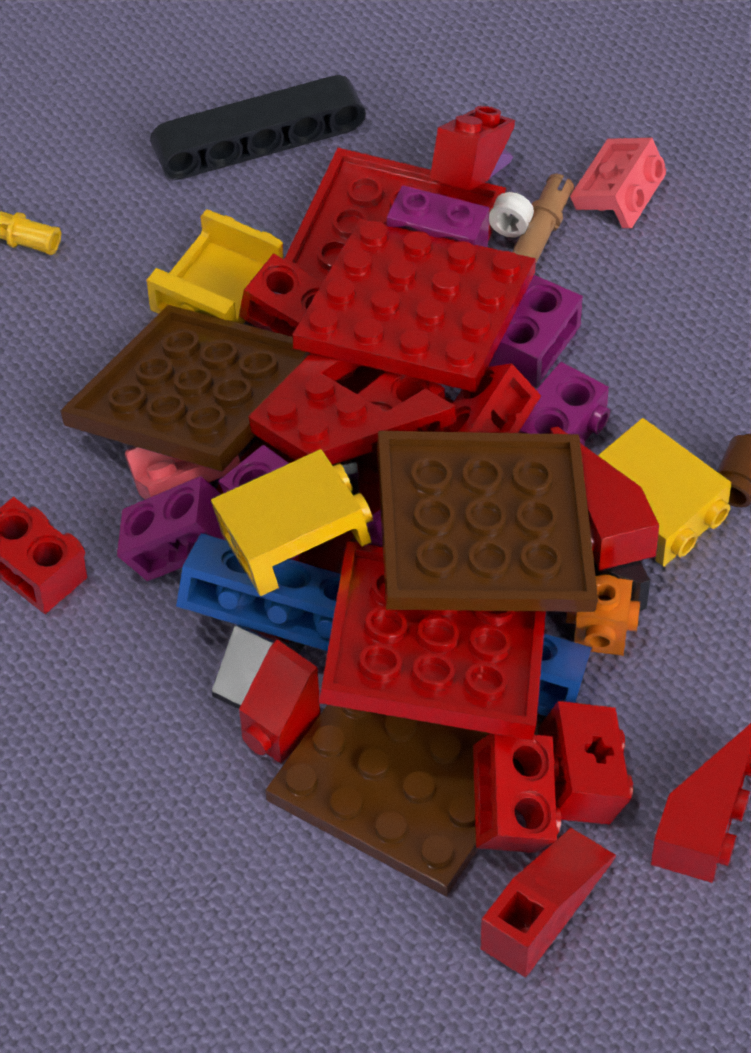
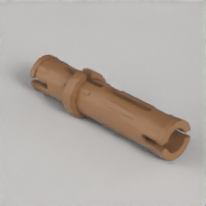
M551 174L548 177L539 199L532 203L534 214L531 221L528 222L527 230L519 237L512 252L536 258L537 263L551 232L556 231L563 220L562 210L574 190V184L569 178L566 180L562 190H558L564 175Z

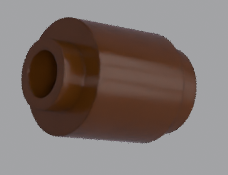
M751 434L737 435L730 440L717 469L719 474L732 482L728 504L739 508L747 507L751 504Z

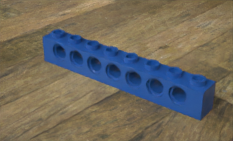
M201 533L183 564L176 607L328 651L341 574L287 559L272 566L279 588L260 597L227 541ZM544 634L538 714L547 716L558 701L576 703L592 647Z

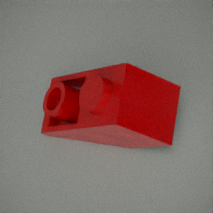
M477 106L474 110L457 116L456 119L438 127L430 179L468 191L487 182L514 130L515 120L501 116V111L494 107Z

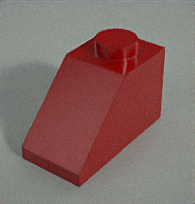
M278 639L270 646L239 708L241 735L246 745L259 755L268 754L282 764L295 750L319 717L320 698L318 667Z

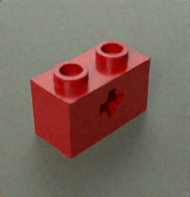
M558 701L539 726L538 731L539 735L553 736L554 754L559 761V775L555 783L556 806L559 807L561 812V820L610 825L625 805L630 802L633 793L632 777L627 774L623 753L625 735L623 730L619 729L616 707Z

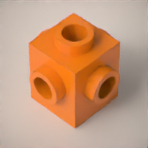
M611 575L595 576L598 594L595 612H567L566 623L576 624L575 643L592 647L591 652L624 656L627 631L637 632L640 601L631 600L633 580L618 579Z

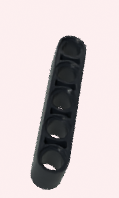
M334 75L166 121L153 130L150 142L165 175L170 179L178 180L351 132L363 123L366 111L351 81L346 76Z

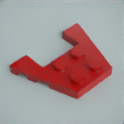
M310 353L248 416L250 429L253 434L292 459L298 460L322 449L332 465L372 452L371 443L377 442L378 431L417 432L418 427L436 421L438 426L443 428L452 425L457 420L455 405L426 388L392 409L384 411L336 382V380L361 365Z

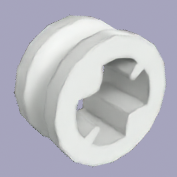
M512 192L502 193L496 198L494 207L490 211L489 224L496 232L503 236L520 237L526 232L529 225L528 222L533 217V206L528 199L520 194Z

